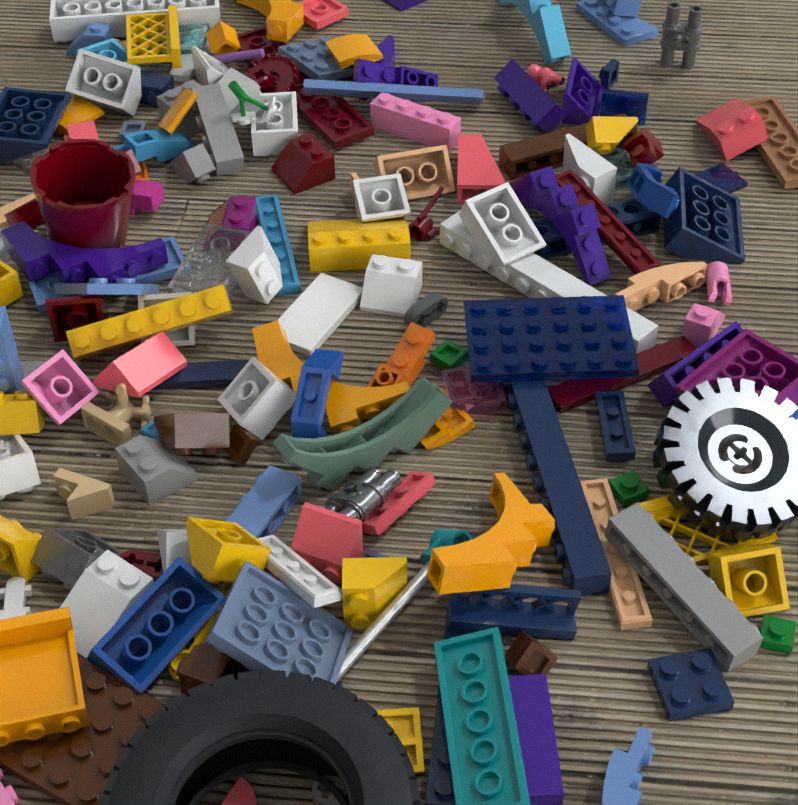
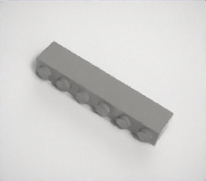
M637 502L609 518L604 535L606 539L702 646L712 649L716 661L727 673L757 654L763 640V636L753 623H749L738 611L735 603L723 595L715 582L696 566L693 558L685 554L675 543L674 538L657 524L650 512L645 511Z

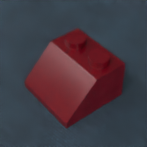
M311 133L303 134L288 142L272 165L271 170L294 194L335 179L334 155Z
M102 295L45 299L55 342L68 341L66 331L109 319L106 300Z

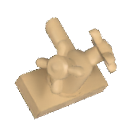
M125 383L118 384L115 393L111 391L105 393L106 398L112 400V403L108 406L109 411H105L89 401L81 407L84 427L117 447L133 439L131 428L128 424L133 418H141V428L147 425V421L152 414L151 408L148 405L149 397L143 395L142 407L134 406V402L128 399Z

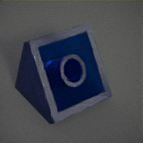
M603 89L600 116L611 117L625 113L627 117H638L637 124L645 125L649 93Z

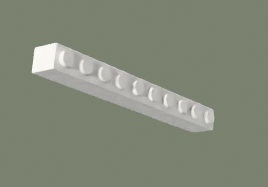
M460 211L440 223V244L477 265L482 270H485L629 357L656 345L659 325L535 253L528 254L502 266L471 236L459 216Z

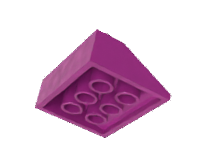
M745 329L675 387V390L681 396L687 390L691 393L695 385L708 381L712 387L717 378L731 377L733 387H735L742 378L755 381L754 393L759 394L765 385L778 391L774 400L777 405H780L786 398L796 405L798 403V359L750 330Z

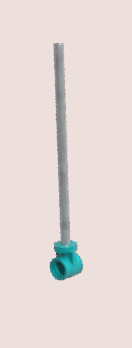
M438 528L433 532L429 542L430 547L420 556L423 567L346 652L337 682L427 582L428 577L426 575L432 548L451 546L472 540L468 532L449 528Z

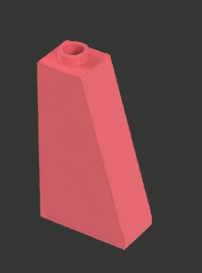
M458 134L457 204H464L465 200L506 183L481 134Z

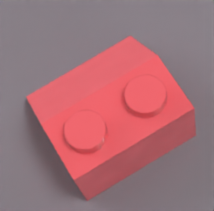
M305 502L302 506L291 549L332 583L342 585V558H361L363 554L362 520Z

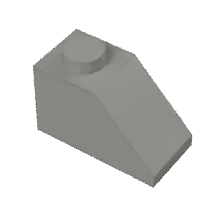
M203 143L182 152L169 163L170 168L188 184L193 181H197L199 184L211 178L209 174L216 169Z

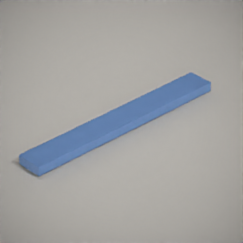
M305 79L303 94L376 98L383 92L411 101L481 105L484 98L483 89Z

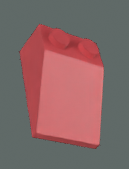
M737 98L695 120L726 161L768 139L763 118L751 105Z

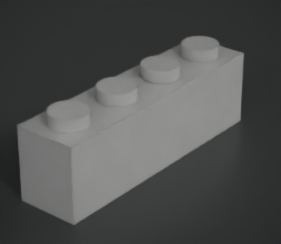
M214 83L192 88V91L198 94V98L192 105L191 111H196L197 130H202L201 141L205 149L209 151V156L216 168V176L244 171V156L220 84Z

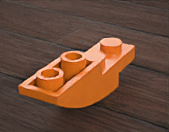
M411 322L387 363H380L367 387L388 386L406 381L411 387L425 365L423 358L437 337L435 333Z

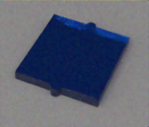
M723 163L694 174L728 193H733L748 185V182L737 175L736 171H732Z

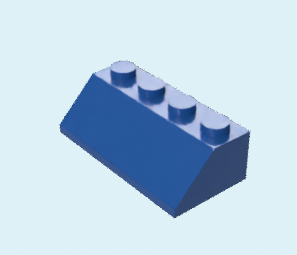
M179 556L91 649L87 660L114 675L139 694H142L219 609L226 597L212 584L203 579L196 570Z

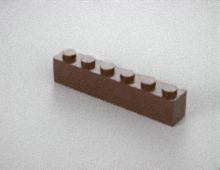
M623 113V114H619V115H615V116H611V117H627V116L625 115V113ZM588 123L500 145L499 166L510 180L518 179L530 172L552 166L553 169L563 167L565 135L569 133L588 146L585 128ZM636 125L611 153L625 150L622 144L637 132L638 128Z

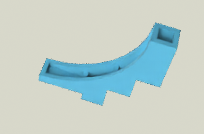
M499 0L500 5L513 3L524 13L537 38L544 64L563 61L571 56L559 4L551 5L550 0Z

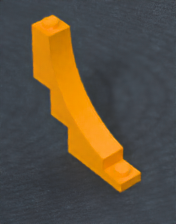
M236 0V3L251 7L267 17V40L288 42L304 24L303 4L293 3L292 0Z

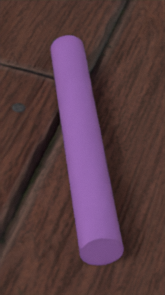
M255 49L210 56L223 63L254 59L260 56L264 57L265 52L264 49Z

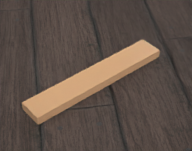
M608 479L580 481L612 572L609 595L620 631L651 627L653 620L638 573L604 536L609 518L618 513Z

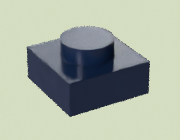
M611 59L601 68L599 79H601L600 84L604 87V90L608 91L618 81L620 61Z

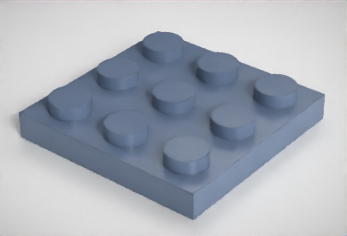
M321 37V39L305 40L300 43H288V45L278 46L277 54L281 58L282 55H285L287 59L291 58L297 65L298 70L311 79L337 80L354 76V64L341 69L327 50L325 42L331 40L332 38Z

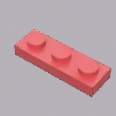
M412 470L402 479L401 485L397 486L386 496L384 505L374 509L367 516V519L362 522V533L379 536L386 532L397 518L406 514L408 508L418 499L426 496L427 491L436 484L433 474Z

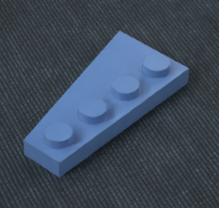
M582 0L576 3V10L623 47L659 35L658 27L637 17L613 15L607 3L601 0Z

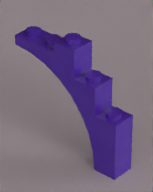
M552 166L530 172L509 183L522 205L532 207L541 212L559 231L570 248L586 284L592 285L612 278L597 232V228L601 226L593 203L579 207L573 185L570 184L559 188Z
M24 221L1 230L5 250L29 282L54 273L61 283H84L89 281V278H108V284H116V278H132L168 263L166 244L161 238L122 248L91 249L64 245L47 239L35 232Z

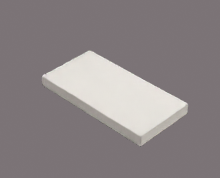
M320 273L278 319L286 332L291 349L310 357L315 349H319L361 301L363 288Z

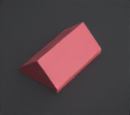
M161 331L112 361L92 382L95 387L114 392L118 384L125 383L127 394L139 398L186 367L187 360L167 335Z

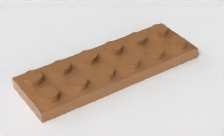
M775 96L741 100L751 105L764 121L768 139L755 147L784 189L798 187V128Z

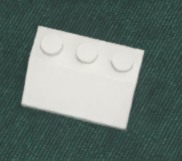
M79 49L65 91L74 97L85 99L93 104L135 116L142 96L141 70L138 66Z
M296 91L261 93L260 96L263 97V104L265 105L268 104L273 96L276 97L274 105L277 108L276 114L272 118L268 117L264 122L262 121L264 110L260 108L256 113V119L251 121L253 157L277 155L286 147L290 140L298 135Z

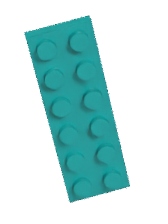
M498 627L434 642L456 805H531L502 639Z

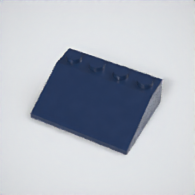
M4 87L0 94V163L46 149L72 98L71 94Z
M679 167L665 183L666 186L673 188L677 192L679 204L677 209L673 213L671 212L668 219L664 218V248L670 253L677 254L685 259L743 263L745 261L740 198Z

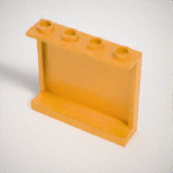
M69 607L0 620V747L10 742L25 739L36 740L44 735L58 732L69 733L79 728L87 727L88 720Z

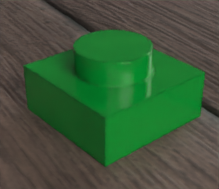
M445 340L430 353V362L449 373H452L468 359V351L449 340Z
M634 470L608 480L612 494L623 508L649 497V488Z
M763 615L760 630L763 640L759 648L791 655L794 646L796 621Z

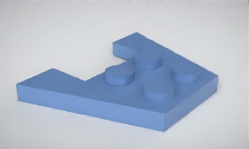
M89 278V283H54V294H159V284H135V278H116V284H108V278Z

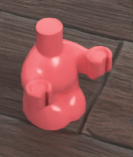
M531 64L527 71V74L547 94V86H562L564 84V77L558 76L555 71L547 67L542 68L537 64Z

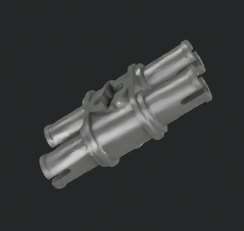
M672 1L668 3L666 19L662 22V38L659 42L662 48L660 64L671 66L675 50L683 51L681 67L691 70L695 65L696 53L701 48L700 37L703 32L701 25L703 7L691 5L688 22L679 21L681 4Z
M370 467L359 479L348 481L345 484V488H342L338 494L329 497L324 508L364 522L374 509L384 505L386 496L397 486L401 485L402 479L398 478L400 475L394 469H388L383 476H379L381 473L376 468Z

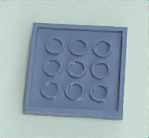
M246 560L239 569L205 641L213 645L218 651L229 655L243 664L248 670H259L260 676H263L264 670L285 671L286 677L292 671L311 675V682H313L316 676L333 682L336 686L353 628L322 608H313L291 588Z

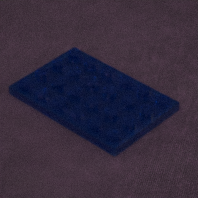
M624 295L463 300L471 383L639 377L640 369Z

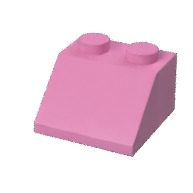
M63 349L20 382L58 426L100 393Z

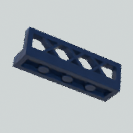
M511 584L510 588L472 591L474 595L469 597L459 596V593H451L447 600L448 629L482 631L498 627L502 634L518 635L523 630L530 636L574 640L577 633L575 612L581 600V592L579 590ZM496 595H505V596H506V597H504V598H502V599H492V598H491V597L496 596ZM527 598H537V600L533 602L522 601ZM558 601H569L568 605L553 604Z

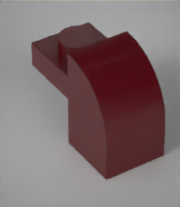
M642 128L622 144L623 148L629 153L633 168H635L637 163L653 164L664 156L660 141L646 128Z

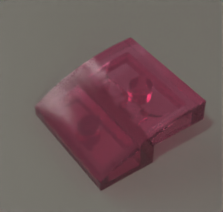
M468 366L441 371L447 396L453 401L450 404L451 408L468 412H499L507 410L506 399L496 370L470 374Z

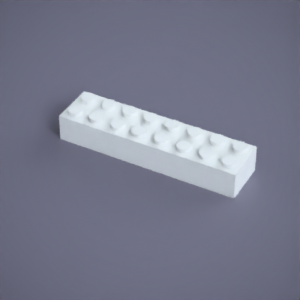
M51 0L49 21L54 42L66 43L73 41L89 23L110 25L112 38H127L126 15L168 12V6L177 5L179 33H193L195 29L210 30L221 21L220 1Z

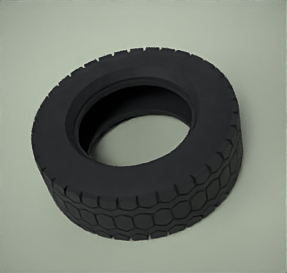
M259 670L238 673V679H234L233 674L213 679V686L205 682L187 690L189 697L182 693L166 703V711L162 708L158 709L144 722L145 728L140 726L128 740L127 747L124 746L113 765V770L110 771L100 805H198L212 789L222 782L238 774L260 769H284L308 776L329 790L341 805L422 804L417 778L405 747L398 735L394 733L393 728L362 698L358 700L357 695L341 686H338L336 689L335 683L316 676L313 682H311V675L290 671L289 676L286 677L285 671L264 670L263 676L260 677ZM333 775L339 777L346 789V796L343 794V790L338 789L333 784L334 781L328 780L323 776Z

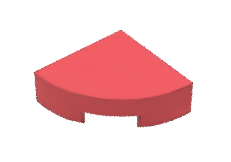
M240 776L221 805H257L252 786Z

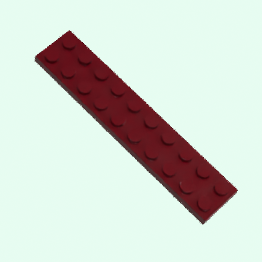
M266 25L237 34L241 47L237 52L264 49L265 56L262 58L265 62L268 60V54L275 60L278 46L286 45L281 41L267 40ZM260 58L245 60L252 68V60L257 65L260 64ZM298 70L300 73L298 77L299 83L296 85L297 89L295 90L297 112L334 149L374 135V126L342 96L303 94L304 80L311 78ZM272 75L275 81H280L279 76Z

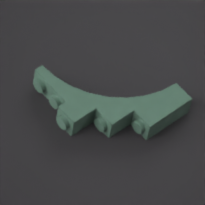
M421 376L389 408L351 430L333 436L314 439L295 438L280 433L273 443L281 452L279 457L290 466L294 464L299 465L309 475L307 480L314 487L320 490L323 487L334 492L353 468L360 470V468L368 470L370 467L376 468L391 449L394 451L401 449L410 454L453 401L436 384Z

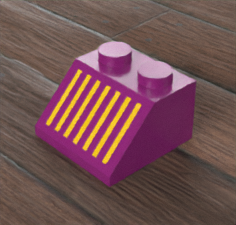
M231 196L213 211L207 222L201 242V249L235 251L257 227L256 198Z

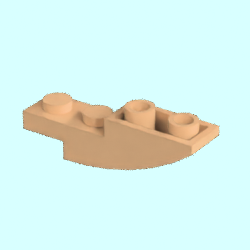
M705 262L675 263L638 273L628 278L627 288L615 294V301L634 312L650 303H654L657 299L667 304L702 286L705 281L707 264Z

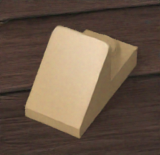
M59 468L53 475L58 495L67 500L72 520L111 509L115 505L111 484L63 468Z

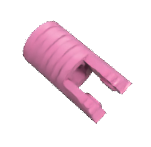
M720 261L708 264L705 274L708 301L714 302L716 297L721 295L723 304L729 305L732 303V292L727 265Z

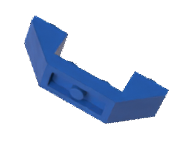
M637 163L626 184L638 202L668 219L671 212L673 213L678 207L679 195L673 188L661 184L663 173L658 166Z
M315 349L303 364L290 421L292 437L314 439L328 436L321 426L331 379L339 380L344 356L343 351Z

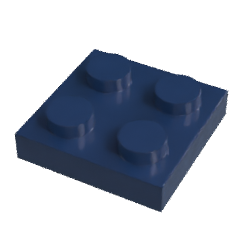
M711 648L648 659L647 668L669 722L733 709V697Z

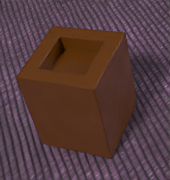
M521 630L504 655L513 668L524 675H547L559 658L547 646Z

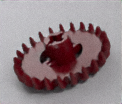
M276 53V59L273 60L271 55L268 54L267 62L260 56L259 65L253 60L251 61L253 64L252 69L244 65L247 73L243 75L257 82L261 87L259 89L261 93L292 92L297 89L296 85L299 83L298 77L300 75L298 67L291 58L287 59L285 55H282L281 60L280 56ZM272 75L279 76L280 81H275Z

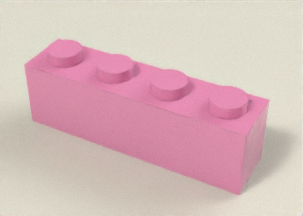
M383 92L370 103V123L374 128L431 147L447 144L448 152L458 144V134H461L460 117Z

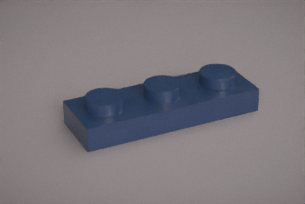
M595 392V405L606 461L635 460L636 450L624 392Z

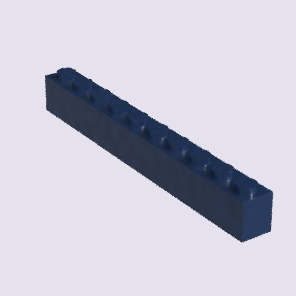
M537 358L505 362L504 374L500 375L502 391H507L506 403L508 410H513V426L515 430L520 432V449L526 451V467L528 472L532 471L533 490L540 495L539 504L541 503L555 519V529L551 538H554L555 559L557 562L562 563L561 576L564 586H569L570 590H579L581 597L609 593L612 572Z

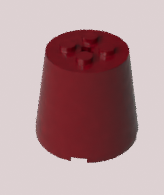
M95 139L63 141L50 146L49 152L42 157L37 156L30 169V181L49 239L79 248L110 249L125 247L135 185V167L131 158L123 150L119 152L111 148L110 143Z

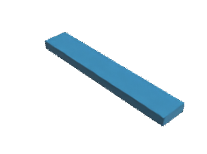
M278 195L255 197L259 226L262 227L280 262L283 287L276 296L301 293V284Z

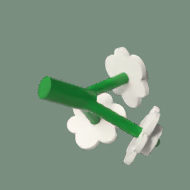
M236 81L229 83L228 87L238 98V104L240 105V112L230 115L232 122H237L239 125L250 124L251 121L256 119V113L260 108L264 110L262 114L263 122L268 117L272 118L276 114L277 106L274 105L276 97L273 96L268 104L265 105L263 104V97L260 96L261 91L258 88L254 87L251 90L245 88L243 90Z

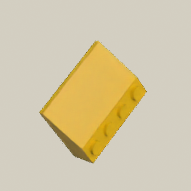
M405 216L361 222L359 219L308 222L310 273L367 269L372 254L411 260L409 227Z

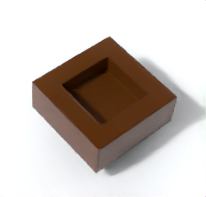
M235 424L229 433L230 448L223 449L237 463L246 464L259 440L251 432L239 424Z

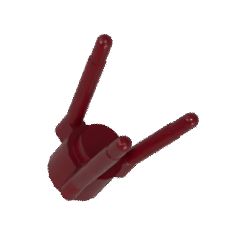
M443 187L438 189L422 213L408 226L409 233L414 239L423 240L427 237L431 240L440 232V226L432 229L433 221L427 214L443 192Z

